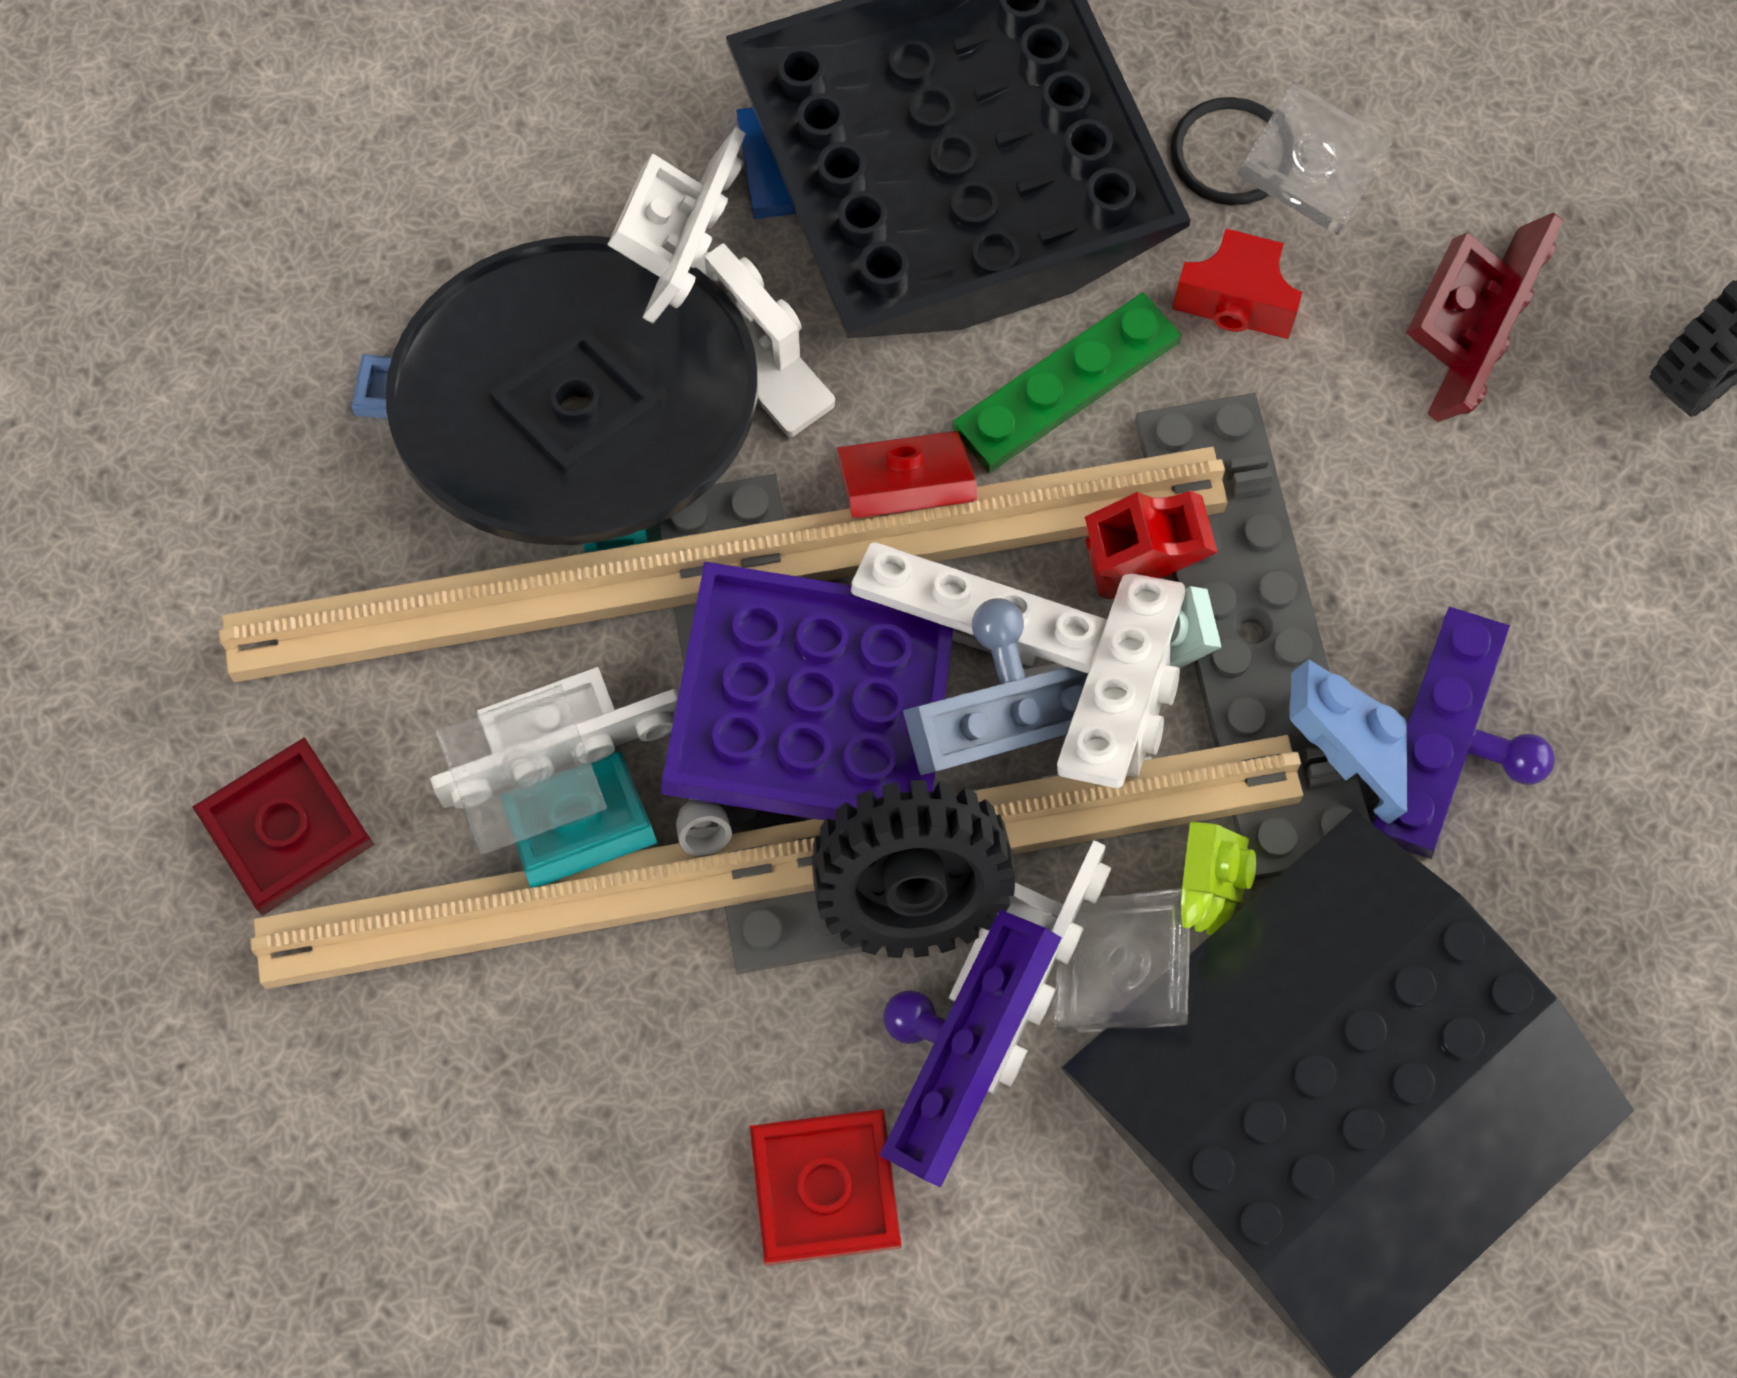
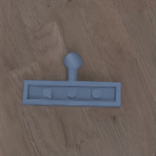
M1003 598L989 599L976 609L972 618V631L975 638L981 645L991 649L1000 685L903 710L920 775L941 771L1067 735L1088 674L1065 667L1025 678L1016 644L1024 630V619L1019 608L1011 601Z

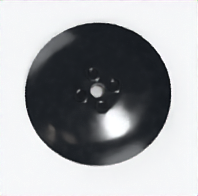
M565 236L542 239L500 251L464 269L443 284L415 313L398 341L389 366L385 392L386 413L393 441L400 459L410 476L426 495L457 519L479 530L502 538L533 544L579 545L620 538L654 526L688 507L719 480L737 457L751 428L758 399V369L750 332L731 299L712 279L698 268L690 267L688 272L695 276L696 279L689 294L677 309L669 304L652 324L642 317L659 280V276L607 245L611 237ZM574 395L591 399V402L586 407L579 410H568L560 406L565 399Z

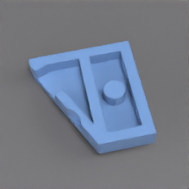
M1308 659L1291 672L1290 720L1311 743L1317 745L1324 752L1328 762L1345 780H1348L1356 773L1361 776L1379 796V803L1373 811L1381 820L1390 824L1407 812L1406 718L1399 715L1392 707L1379 703L1353 687L1343 677L1330 673Z

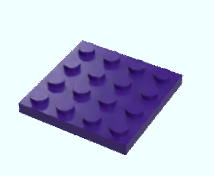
M704 561L662 777L661 794L825 821L827 818L836 820L835 809L845 802L857 808L856 795L867 790H871L876 798L883 797L882 785L897 782L901 793L910 791L911 780H926L928 792H933L935 772L920 775L903 710L945 699L953 628L855 596L851 593L852 585Z

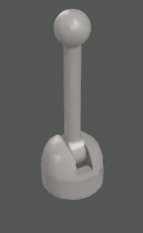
M689 799V802L680 808L676 820V830L680 846L685 852L694 856H709L718 853L727 846L731 839L732 831L727 813L720 804Z

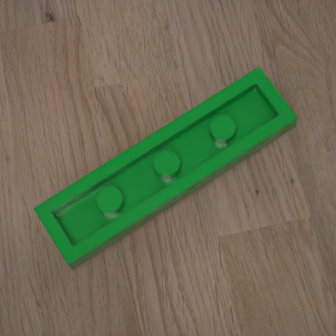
M1142 292L954 419L952 430L958 431L961 441L987 472L991 473L1179 344L1181 334L1148 296Z

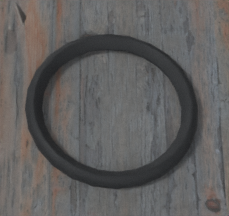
M1237 97L1215 98L1202 102L1189 110L1179 121L1173 132L1170 147L1172 163L1185 185L1200 197L1226 205L1250 204L1263 200L1274 193L1287 179L1294 157L1292 138L1281 119L1264 105ZM1219 109L1244 110L1263 119L1275 131L1281 145V162L1276 174L1258 189L1245 193L1220 192L1204 185L1190 172L1183 155L1184 137L1190 126L1197 119Z

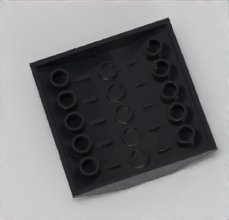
M840 0L726 36V44L847 338L954 331L990 321L1071 294L1190 226L1191 219L1087 0Z
M1355 810L1339 822L1061 1068L1333 1378L1352 1377L1634 1111L1558 997L1459 892Z

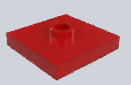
M958 431L837 447L839 468L852 517H869L970 503L977 500L976 479Z
M884 1109L749 1126L765 1266L902 1248L892 1166L889 1160L880 1156L888 1139Z

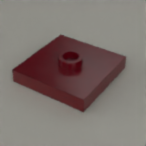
M305 737L192 806L261 916L375 845Z

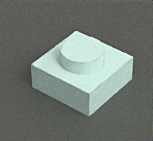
M1192 586L1185 589V596L1170 640V666L1179 667V669L1221 648L1207 589Z

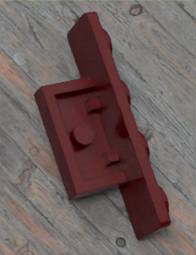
M1554 212L1521 226L1516 231L1502 260L1468 232L1452 239L1406 331L1407 335L1449 367L1428 411V415L1437 422L1460 414H1468L1484 399L1487 393V385L1485 383L1493 366L1505 354L1510 345L1511 339L1508 335L1518 315L1532 300L1534 291L1531 288L1541 267L1550 260L1555 252L1556 243L1554 240L1561 228L1563 219Z

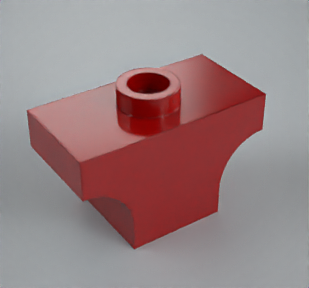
M1225 228L1220 248L1212 257L1201 262H1184L1172 309L1212 319L1217 326L1227 331L1242 332L1250 329L1289 339L1303 292L1290 286L1280 272L1279 263L1284 243Z
M1191 490L1178 495L1160 498L1149 497L1137 491L1085 516L1089 538L1085 539L1098 594L1106 599L1115 598L1123 575L1133 573L1161 579L1218 553L1203 496Z

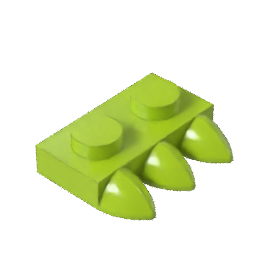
M1190 821L1181 895L1183 928L1190 929L1194 926L1196 932H1203L1206 929L1207 935H1212L1231 918L1237 903L1242 904L1244 889H1251L1256 873V854L1254 850L1248 849L1249 838L1217 824Z

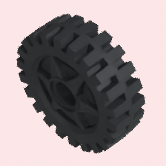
M1737 280L1730 282L1723 289L1722 294L1716 299L1713 298L1703 308L1704 311L1699 317L1694 318L1684 328L1686 331L1676 337L1670 344V349L1662 354L1657 361L1658 364L1653 367L1649 379L1690 417L1697 416L1701 411L1708 409L1716 399L1721 398L1733 385L1737 384Z
M911 780L910 791L900 793L897 782L882 785L883 797L876 798L871 790H867L856 795L857 808L845 802L835 809L836 820L827 818L820 827V836L815 837L812 855L813 882L817 907L821 919H825L827 929L833 935L840 932L841 941L851 947L861 942L862 952L876 955L881 947L885 946L887 957L902 958L905 948H913L915 958L929 956L928 946L936 944L941 953L956 949L955 938L957 937L967 944L979 938L978 926L989 931L999 910L1007 911L1010 906L1009 896H1014L1015 873L1005 824L1000 814L996 815L994 806L986 799L978 802L977 794L967 788L962 789L955 795L953 784L939 781L934 791L928 792L926 780Z

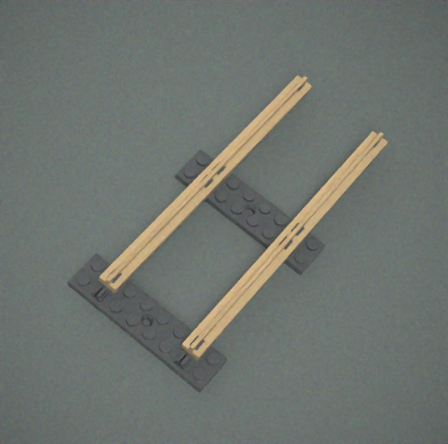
M1256 393L1138 412L1135 418V425L1144 458L976 487L977 500L970 503L861 518L852 517L850 508L784 519L776 474L714 484L691 505L659 523L662 537L660 541L222 615L223 629L219 630L220 643L226 651L228 675L233 682H240L674 607L684 665L704 561L828 581L855 576L868 546L873 542L938 562L1089 536L1085 516L1137 491L1149 497L1160 498L1178 495L1191 490L1203 496L1218 553L1172 574L1174 581L1183 583L1185 589L1190 586L1207 589L1221 648L1194 661L1215 748L1144 760L1139 777L1126 776L1120 788L1053 776L975 790L973 792L977 794L978 802L986 799L994 806L996 815L1000 814L1005 824L1012 855L1190 823V821L1198 822L1232 816L1236 833L1249 838L1248 849L1255 851L1256 873L1254 881L1278 877L1353 810L1370 822L1357 773L1348 780H1345L1328 762L1324 752L1317 745L1311 743L1290 720L1291 672L1308 659L1330 672ZM1245 622H1255L1262 628L1263 637L1256 642L1246 641L1241 637L1239 627ZM273 639L278 640L276 645L243 650L244 644ZM725 804L720 805L727 813L732 836L727 846L713 855L694 856L685 852L680 843L638 850L540 887L531 888L525 872L520 871L253 919L255 938L250 939L251 950L258 960L260 984L265 989L725 907L737 975L862 952L861 942H858L853 947L842 942L840 932L833 935L827 929L825 919H821L818 911L813 882L812 855L815 837L820 836V827L824 820ZM306 946H311L313 950L276 957V952Z

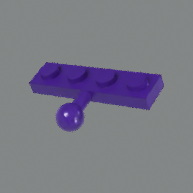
M1450 606L1446 612L1407 726V812L1390 824L1381 820L1376 815L1373 824L1404 850L1429 859L1433 858L1467 753L1502 764L1506 774L1515 782L1523 785H1533L1545 780L1552 772L1555 763L1552 747L1544 738L1538 735L1521 734L1509 740L1476 729L1510 625Z
M1000 909L946 1019L936 1015L931 1000L920 992L907 990L899 992L890 998L883 1012L884 1026L889 1035L905 1044H915L925 1039L934 1045L880 1153L881 1157L941 1188L1062 937L1043 926Z

